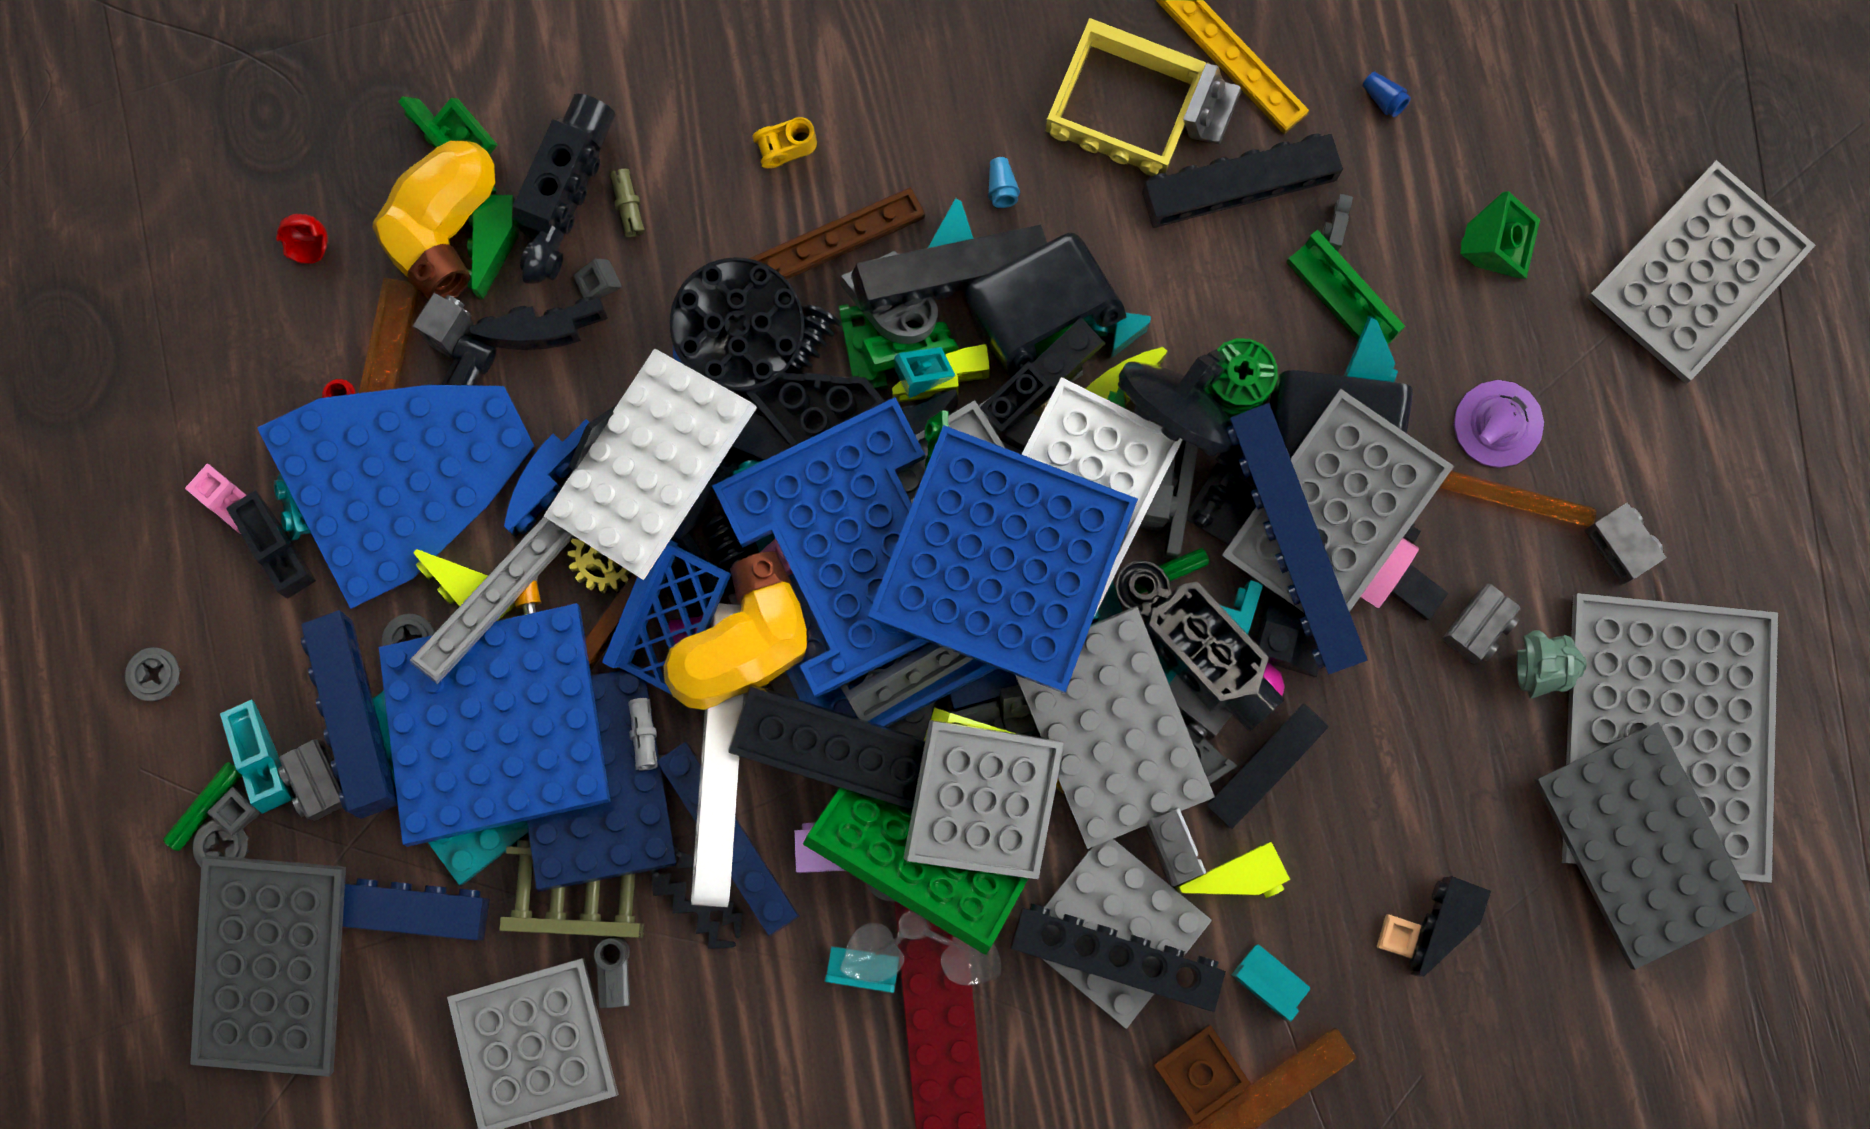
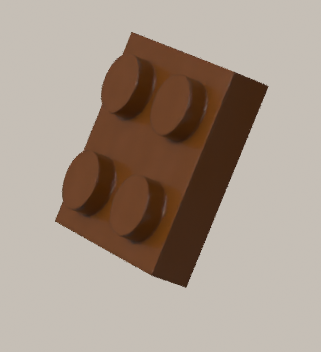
M1210 1024L1152 1064L1194 1125L1251 1085Z

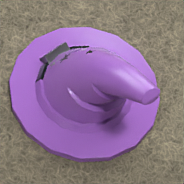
M1495 380L1481 383L1465 394L1456 408L1453 426L1457 442L1468 457L1483 466L1504 468L1517 465L1534 452L1542 439L1544 419L1540 405L1528 390L1513 382Z

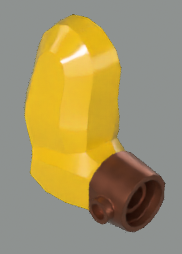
M449 141L434 149L426 157L406 170L397 179L386 203L373 221V230L385 253L392 263L408 277L409 282L428 300H430L434 293L443 298L447 294L457 298L468 286L467 284L470 280L467 268L454 247L450 245L449 239L456 235L468 217L490 196L495 185L494 163L489 153L474 142Z
M763 552L738 561L730 568L737 603L741 604V612L724 618L713 628L680 640L670 648L663 666L665 683L673 697L688 708L705 710L717 706L727 699L747 693L750 685L762 687L801 662L804 658L807 648V635L801 606L776 552Z

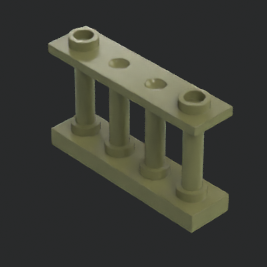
M517 840V847H506V854L519 855L515 910H511V917H500L499 931L643 938L644 924L635 923L636 916H632L635 874L621 876L618 915H615L614 922H601V914H598L600 880L586 883L584 914L580 913V920H566L567 913H563L565 887L551 889L549 912H546L545 919L532 918V911H529L533 866L530 841Z

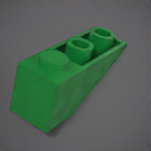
M490 195L468 217L469 225L473 227V238H468L467 242L468 255L472 258V269H468L470 280L467 285L478 299L485 298L519 237L518 222L512 218V208L515 202L513 195Z

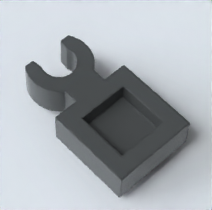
M1340 194L1339 200L1336 201L1331 223L1326 222L1322 231V235L1337 251L1340 250L1349 219L1348 214L1353 200L1352 196Z

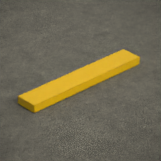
M1156 0L1236 85L1241 87V90L1283 134L1287 133L1308 114L1309 109L1204 0Z

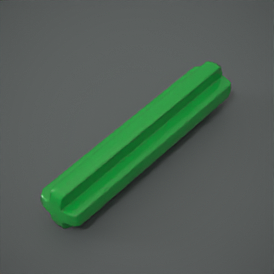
M1200 548L1164 563L1159 567L1163 569L1170 582L1203 568L1210 562L1206 551ZM1134 584L1135 590L1139 594L1148 591L1145 586Z
M227 762L223 765L167 833L163 842L169 848L176 851L181 850L209 816L207 812L242 776L236 770L235 764Z

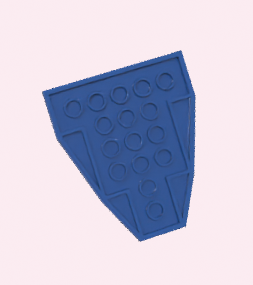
M422 385L319 398L257 427L350 609L414 579L421 571L416 566L420 560L413 552L418 549L434 556L440 554L491 504L535 447L504 386Z

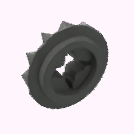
M403 614L391 620L384 629L382 646L405 641L407 631L412 636H419L421 638L431 636L436 631L424 617L416 614Z
M157 647L146 648L136 653L128 662L125 670V681L129 691L137 698L145 701H159L166 696H171V692L180 684L179 672L182 669L179 667L176 657L170 652ZM147 666L157 670L161 668L162 671L158 674L161 684L153 680L147 682V679L150 677Z
M215 820L204 824L196 833L193 841V855L198 865L201 867L202 858L207 855L224 857L221 852L209 851L219 844L220 836L223 841L234 842L225 849V857L245 858L249 853V837L245 831L241 829L235 835L230 836Z

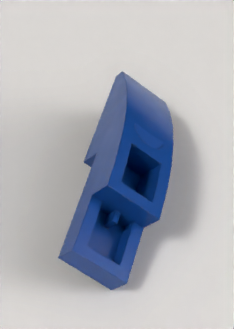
M587 419L563 442L553 433L529 461L513 491L504 527L514 537L519 533L525 534L536 523L535 518L544 509L548 510L560 492L561 488L555 480L558 477L564 478L571 472L572 469L569 467V464L586 425L590 423Z

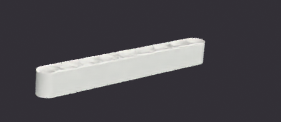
M719 603L711 621V628L724 618L741 612V605ZM743 694L727 699L717 706L705 709L691 905L728 907L739 756L728 753V748L743 707Z

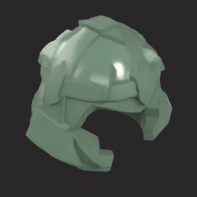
M1534 630L1523 636L1526 649L1517 650V678L1519 687L1522 691L1528 692L1530 699L1553 691H1568L1576 685L1579 677H1583L1587 667L1586 658L1583 657V654L1575 646L1571 637L1564 635L1549 639L1540 630Z

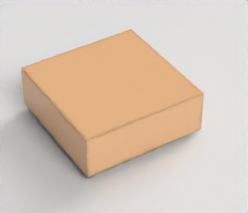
M1386 914L1377 948L1412 958L1422 925Z

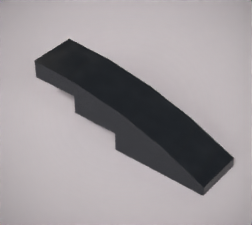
M1303 703L1257 750L1207 806L1233 829L1302 757L1329 725Z

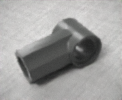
M609 937L601 941L595 948L594 958L597 963L599 1008L630 1005L628 966L630 948L628 943L621 937ZM614 944L620 949L621 955L618 962H610L605 958L604 949L606 945Z

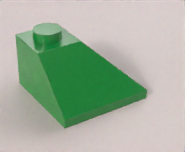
M1509 191L1502 192L1467 224L1465 235L1461 241L1460 254L1478 268L1520 279H1527L1540 218Z

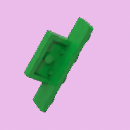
M402 96L398 101L405 110V116L421 128L425 133L424 138L435 148L449 141H468L479 144L490 155L498 146L457 98H450L436 116L429 111L420 99ZM493 187L490 195H494L497 192L495 187Z

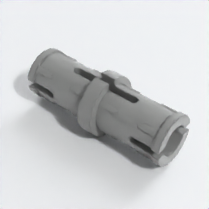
M637 698L628 702L632 730L629 731V736L634 745L636 770H651L658 767L654 740L657 737L656 728L653 727L651 719L650 699Z

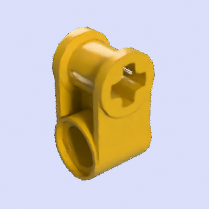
M797 117L774 126L761 128L752 135L753 141L758 144L762 155V167L767 169L778 167L803 156H808L813 153L817 146L814 127L811 121L803 117ZM799 133L809 134L803 141L794 140V137ZM769 144L772 145L773 150H770Z

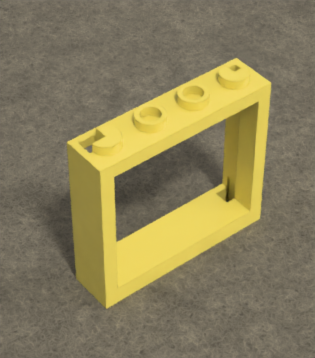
M1089 18L1048 115L1045 131L1049 132L1057 140H1069L1080 144V147L1088 152L1106 154L1116 163H1129L1137 166L1147 175L1154 176L1166 173L1185 127L1184 116L1206 62ZM1091 46L1191 84L1162 156L1061 118Z

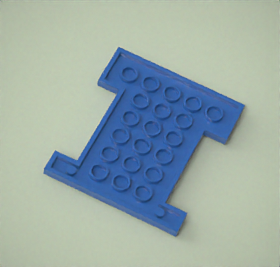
M896 397L712 485L742 548L772 533L774 534L831 649L800 664V668L815 698L929 643L926 640L868 619L869 611L912 505L897 473L926 459L925 453Z

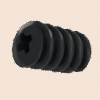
M806 304L802 307L804 334L800 350L791 366L787 369L792 373L804 374L800 370L802 367L812 369L813 365L808 360V357L820 358V354L815 349L816 345L823 348L828 346L822 336L833 337L835 335L829 325L841 326L842 324L836 316L817 305Z
M725 512L716 514L706 520V525L702 530L704 535L711 536L707 541L709 547L716 548L712 556L714 560H722L718 563L717 567L731 573L730 568L732 565L747 558L755 548L754 546L742 548ZM732 575L730 576L727 585L733 584Z

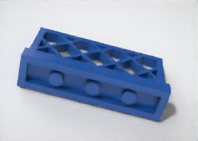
M672 540L668 542L645 579L637 577L602 663L612 668L620 667L671 695L672 693L666 685L660 666H663L665 661L658 663L652 644L665 639L670 650L675 645L672 636L687 632L689 637L695 634L693 629L697 627L696 634L707 630L731 576V573L677 547L678 543ZM675 556L685 560L689 575L675 579L671 568ZM695 566L702 570L696 572ZM708 572L718 577L719 580L713 592L704 594L698 575ZM691 578L698 597L683 602L677 583ZM670 586L677 605L663 610L658 596L661 589ZM711 597V599H710V601H709V604H708L706 598ZM699 601L704 615L701 622L692 625L685 606ZM678 609L685 628L671 633L664 614ZM658 617L664 636L650 640L646 625L649 619ZM645 647L651 666L644 669L631 663L635 651Z

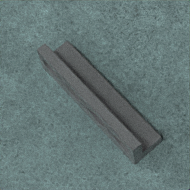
M929 642L916 652H908L890 661L894 662V664L887 669H881L882 666L839 687L858 719L869 721L973 659ZM859 679H864L863 683L851 690L849 689V685Z

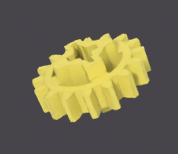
M572 538L571 542L577 548L576 550L569 551L567 555L576 560V562L571 563L569 568L572 572L580 571L575 577L579 583L588 579L586 587L592 591L597 584L601 593H606L607 586L610 585L617 592L619 591V582L627 583L629 580L627 576L632 572L624 567L618 572L619 564L608 558L607 562L608 568L600 560L602 553L591 547L589 552L584 554L588 544ZM598 569L603 572L605 578L596 577L590 574L588 570Z

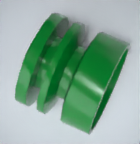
M1236 338L1223 343L1217 350L1227 357L1221 365L1225 370L1215 384L1211 385L1209 383L1204 390L1222 407L1230 419L1233 416L1265 404L1277 382L1278 367L1273 354L1257 341ZM1238 370L1244 371L1243 376L1246 377L1245 380L1239 379Z

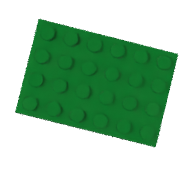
M840 787L806 836L803 845L982 954L987 955L1029 878L906 861L904 853L912 809Z

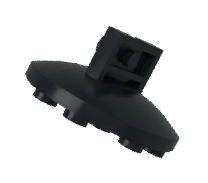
M724 258L700 267L681 285L671 307L670 335L680 361L685 366L730 391H750L764 387L778 379L795 360L803 340L804 315L795 290L775 269L753 259ZM773 371H779L777 374L772 375Z
M1216 349L1207 355L1204 354L1198 357L1185 376L1153 364L1136 361L1125 364L1119 373L1118 386L1136 405L1134 411L1137 415L1148 421L1154 420L1162 426L1161 432L1169 439L1178 441L1181 438L1199 447L1210 456H1215L1217 452H1227L1232 449L1233 443L1227 431V427L1232 425L1231 421L1222 407L1204 390L1209 383L1211 385L1215 384L1223 374L1225 369L1221 365L1227 358Z

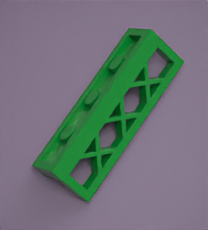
M1318 230L1310 235L1303 247L1288 258L1286 263L1357 341L1360 338L1368 316L1378 321L1388 345L1406 327Z

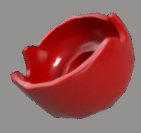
M292 214L281 220L277 229L276 240H281L283 254L298 263L313 264L321 261L328 244V234L323 224L315 217L307 214Z

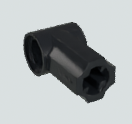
M464 334L454 349V361L441 385H476L481 374H486L492 366L497 349L468 334Z

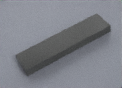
M1183 440L1178 468L1179 479L1177 489L1174 491V496L1178 497L1175 516L1172 517L1171 523H1169L1163 559L1169 560L1178 558L1181 553L1198 452L1197 446Z

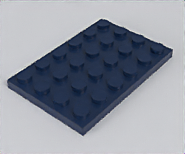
M625 670L591 676L611 802L527 820L538 892L677 866L661 767L658 764L657 768L651 770H636L634 745L629 736V731L632 730L628 702L637 698L649 699L647 682ZM654 738L656 757L659 760L656 738Z

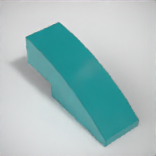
M251 699L220 713L235 768L243 777L250 804L263 814L291 801L293 795L290 786H286L280 777L278 768L282 767V764L255 702Z

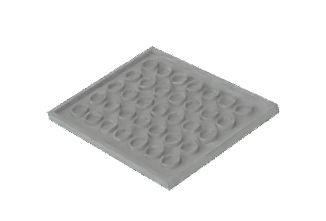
M1581 593L1573 595L1571 638L1575 646L1583 654V657L1586 658L1587 667L1583 677H1579L1576 685L1569 689L1566 765L1659 722L1741 880L1772 883L1778 613ZM1563 838L1562 863L1576 864Z

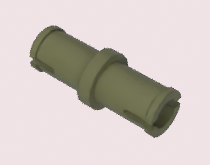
M618 169L619 175L616 174V171H612L609 177L616 196L614 205L615 209L620 211L625 237L637 236L635 231L642 235L645 233V228L643 227L638 208L641 203L639 196L634 193L629 169Z

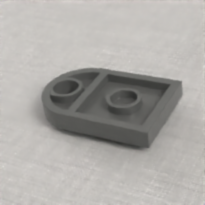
M893 251V252H891V253H889V254H886V255H884V256H882V257H880V258L888 257V256H893V255H898V254H897L896 251ZM851 271L841 276L840 285L861 310L851 279L853 272ZM929 297L924 298L922 302L916 305L904 306V303L892 305L889 310L874 313L873 310L863 312V314L886 339L901 344H912L926 339L932 333L936 325L938 308L934 298ZM916 321L922 327L912 329L906 325V322Z

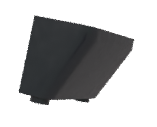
M1075 233L1064 234L977 279L970 284L965 294L978 336L986 344L1010 378L1027 362L1033 363L1036 360L1037 352L1034 344L1074 324L1078 319H1084L1091 315L1098 326L1108 327L1127 318L1123 303L1085 242Z
M1288 370L1282 372L1277 379L1271 393L1270 407L1291 459L1340 389L1407 434L1413 388L1407 384Z

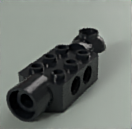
M579 93L574 94L564 117L552 119L513 204L512 218L518 222L520 232L535 238L534 241L531 240L526 245L520 261V268L523 270V282L526 284H536L546 278L553 281L557 277L563 263V253L558 252L564 239V234H569L572 230L575 220L573 214L577 206H581L587 196L586 186L590 177H595L599 170V152L616 114L612 108L594 97Z
M1144 560L1133 561L1122 568L1117 575L1115 584L1117 596L1121 603L1128 609L1138 607L1140 614L1145 618L1144 624L1156 653L1210 711L1227 708L1250 732L1285 700L1263 676L1269 657L1199 582L1185 583L1182 586H1177L1171 592L1169 578L1163 569L1155 563ZM1134 584L1145 586L1148 590V595L1139 594L1135 590Z

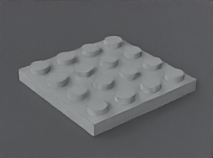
M929 720L904 859L910 862L1039 879L1064 742Z
M1114 839L1092 847L1044 906L1051 909L1049 915L1051 917L1063 920L1064 914L1083 919V927L1096 930L1098 924L1118 930L1116 936L1118 938L1130 941L1131 935L1151 940V948L1163 951L1164 946L1167 945L1185 951L1184 955L1212 921ZM1048 925L1042 930L1041 938L1046 945L1053 946L1060 940V931L1056 926ZM1083 935L1076 940L1075 949L1079 955L1087 956L1093 951L1094 944L1090 937ZM1115 946L1110 950L1109 961L1112 965L1119 967L1126 962L1127 953L1124 948ZM1153 956L1146 958L1142 965L1143 972L1148 977L1156 976L1160 971L1159 961ZM1043 959L1125 1029L1128 1028L1154 995L1141 989Z
M585 958L447 997L478 1129H504L619 1095Z

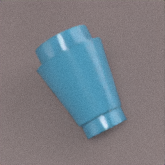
M1005 157L994 158L989 163L988 198L997 208L1011 207L1018 202L1019 187L1008 159Z

